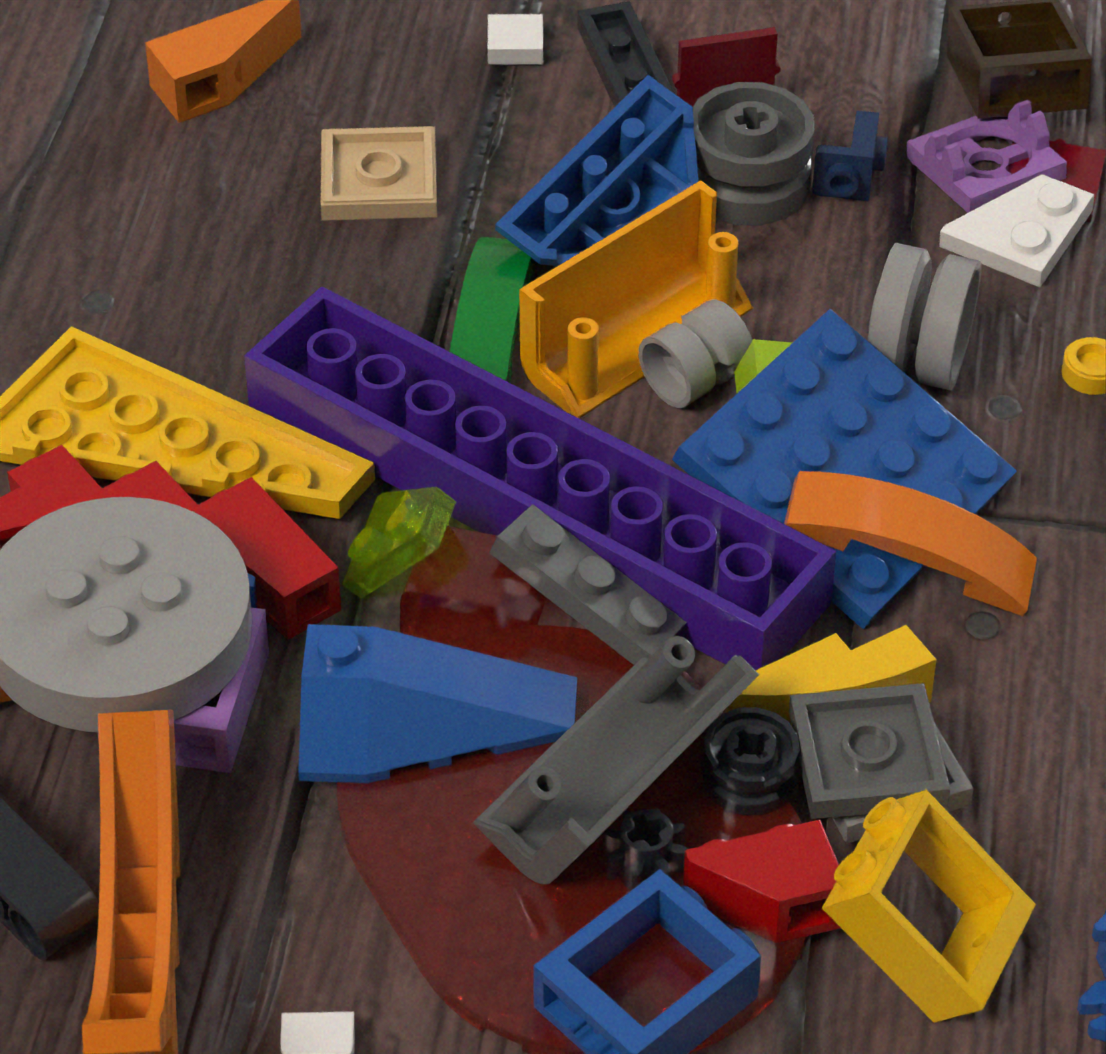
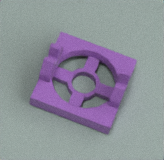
M1028 100L1015 104L1008 116L981 119L974 116L907 141V158L967 213L1041 174L1058 181L1066 178L1067 161L1049 147V131L1044 113L1038 111L1032 114L1031 102ZM990 136L1004 138L1011 145L997 150L981 148L976 142ZM1029 157V162L1024 168L1014 174L1008 171L1009 164ZM981 160H990L1000 164L1001 167L991 171H982L972 167L971 164Z

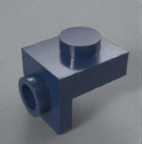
M856 111L851 148L830 145H818L816 147L812 189L814 195L869 201L873 170H885L888 137L877 136L879 113Z

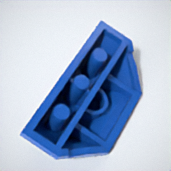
M647 75L495 224V231L539 264L559 266L699 182L693 107Z

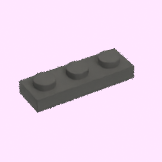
M533 504L497 536L489 552L633 665L642 657L649 659L669 638L679 636L687 623Z

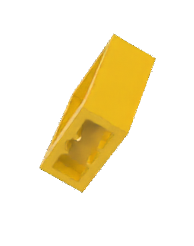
M927 789L897 800L894 797L886 798L874 806L863 821L865 832L855 850L837 867L834 873V879L837 882L822 909L933 1023L983 1010L1036 904ZM903 851L963 912L942 954L881 893Z

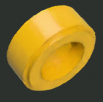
M1096 337L1081 338L1067 346L1064 352L1061 372L1064 381L1071 388L1090 395L1106 393L1105 339Z

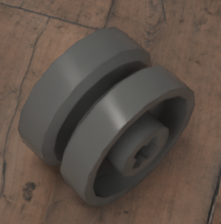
M736 82L714 88L700 97L693 106L698 181L701 180L717 192L716 219L735 225L762 226L784 220L802 208L810 194L811 156L813 154L815 133L814 115L804 100L787 89L763 82Z

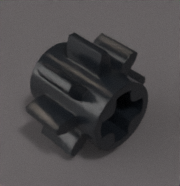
M656 807L653 810L640 809L632 813L628 810L623 811L620 831L607 829L603 833V854L607 856L606 877L608 880L620 878L622 883L632 891L659 869L670 878L671 872L683 874L685 850L688 849L684 846L685 825L683 823L672 825L668 817L660 812V808Z

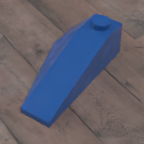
M308 624L301 676L299 781L371 783L389 779L391 769L427 762L429 768L434 769L452 765L451 756L482 749H487L498 755L556 742L575 723L577 677L378 627Z

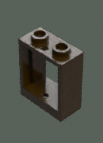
M1022 0L949 7L947 58L978 119L1008 116L1015 104L1025 100L1031 102L1032 114L1038 111L1048 113L1088 109L1092 57L1059 0ZM1008 12L1009 17L1006 20H998V16L1001 13Z

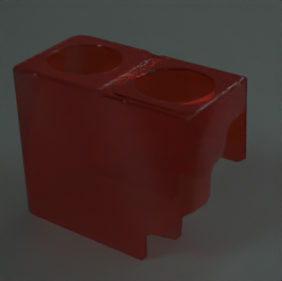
M430 523L400 599V633L476 651L482 640L501 643L505 641L510 633L526 636L535 634L547 597L489 553L497 535Z

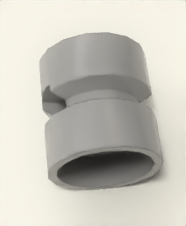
M716 299L706 301L681 317L682 324L677 322L668 324L643 339L639 345L638 358L642 372L658 397L668 405L676 408L686 407L709 393L715 384L725 383L735 377L734 371L752 342V338L743 320L725 302Z

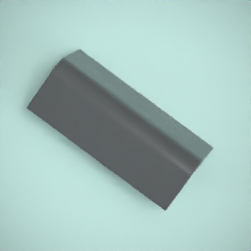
M680 636L669 638L649 659L642 657L508 787L473 824L526 877L540 884H550L621 815L759 674L741 656L737 657L735 655L700 690H697L681 676L694 662L695 650L693 645L687 639Z

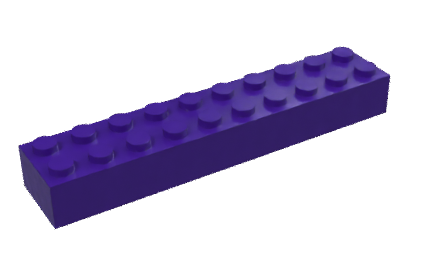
M322 286L244 355L249 407L374 462L376 477L493 540H496L497 536L532 504L686 621L687 623L679 636L687 639L695 649L725 665L736 655L737 657L741 656L754 670H757L783 658L832 603L836 550Z

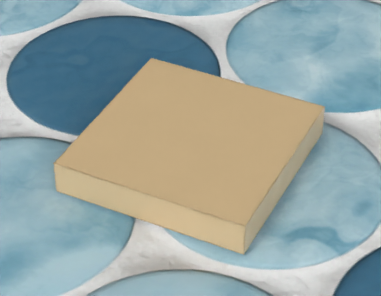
M435 127L322 130V221L437 217Z

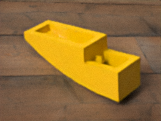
M907 625L853 650H850L835 633L755 670L759 676L722 714L737 708L758 707L777 713L791 724L789 716L790 695L921 683L925 684L930 703L937 659Z

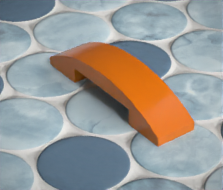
M799 471L796 475L785 517V525L840 551H844L851 539L966 580L963 591L964 596L1020 616L1027 612L1037 557L1023 544L996 525L955 504L893 483L829 472Z

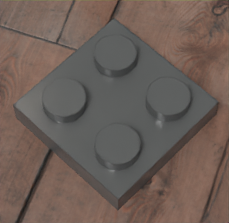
M924 683L790 695L789 716L791 725L798 735L800 749L799 764L811 819L868 814L874 806L886 798L894 797L897 800L926 789L943 807H948L950 786Z

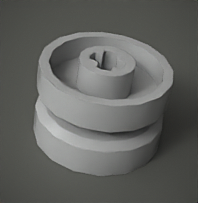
M895 243L889 252L875 294L867 341L904 373L911 364L917 346L915 370L919 383L952 391L963 364L974 320L981 279V261L948 254L938 266L930 288L932 261L928 251L923 248Z

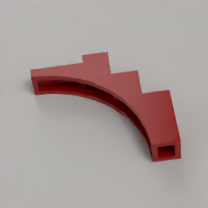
M63 445L36 458H32L7 472L11 492L0 497V550L14 535L30 523L63 507L89 500L111 497L148 498L178 505L193 511L209 520L229 537L238 549L247 573L255 577L258 609H265L266 621L286 639L289 640L307 630L308 624L316 625L341 611L338 566L252 477L227 490L216 493L210 499L197 505L157 461L131 474L122 476L104 488L99 486Z

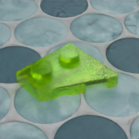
M437 486L385 492L377 496L365 528L355 537L349 547L348 556L352 560L342 585L362 599L437 550L441 544L456 501Z

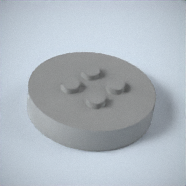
M111 497L89 500L63 507L35 520L14 535L0 550V687L14 702L36 717L65 728L98 733V713L173 710L174 720L200 708L214 698L228 685L245 659L252 635V613L248 573L238 549L226 534L209 520L193 511L178 505L148 498Z

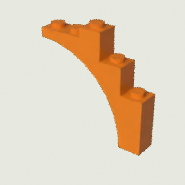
M154 710L98 713L100 764L99 920L93 988L88 1012L82 1023L83 1054H178L175 969L180 964L176 879L181 875L174 711Z

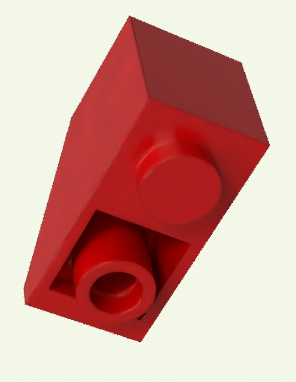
M820 820L798 825L783 824L767 832L731 840H712L700 847L685 850L683 886L693 889L702 898L707 909L716 917L774 943L841 928L822 909L837 882L834 879V873L839 864Z

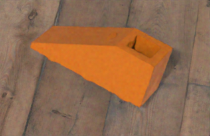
M264 0L145 42L150 86L178 123L230 105L302 38L299 0Z

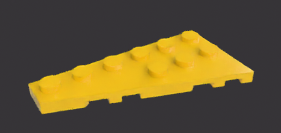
M72 326L0 396V461L22 465L32 458H36L63 445L91 477L117 481L122 476L131 474L157 461L186 493L212 497L216 493L227 490L252 477L284 510L337 519L342 518L375 480L374 462Z

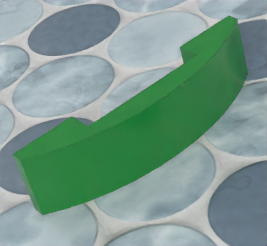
M480 237L476 242L460 294L450 352L510 383L512 376V353L520 321L519 289L532 282L536 261L509 240Z

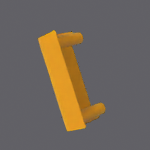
M700 180L519 289L520 359L522 367L531 383L564 411L577 418H581L643 379L645 376L638 358L639 345L642 340L668 324L675 322L682 324L681 317L704 302L712 299L725 302L740 317L753 309L744 289L736 278L738 239L728 232L715 233L717 192Z

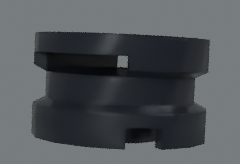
M737 708L721 714L709 725L703 742L704 763L702 765L703 788L710 799L724 810L743 816L764 815L782 807L792 797L797 784L796 766L799 761L800 751L797 733L783 717L762 708Z

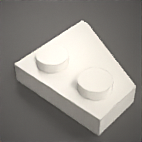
M1041 174L944 225L940 231L939 247L966 258L979 260L983 265L1041 287L1093 211L1094 194Z

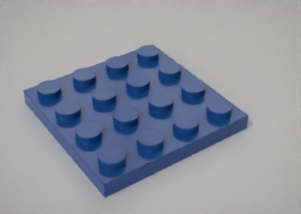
M831 309L824 313L683 442L672 458L688 475L783 524L794 480L799 471L841 473L885 481L935 496L976 515L1009 483L1017 472L1016 469ZM851 539L844 551L832 548L836 550L832 602L864 629L926 566Z

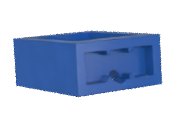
M659 869L533 965L534 1008L585 1054H688L758 998L761 954L758 953L755 944L744 932L735 928L730 929L707 909L702 898L688 886L680 887ZM659 924L714 972L643 1027L589 980L588 977L655 925Z

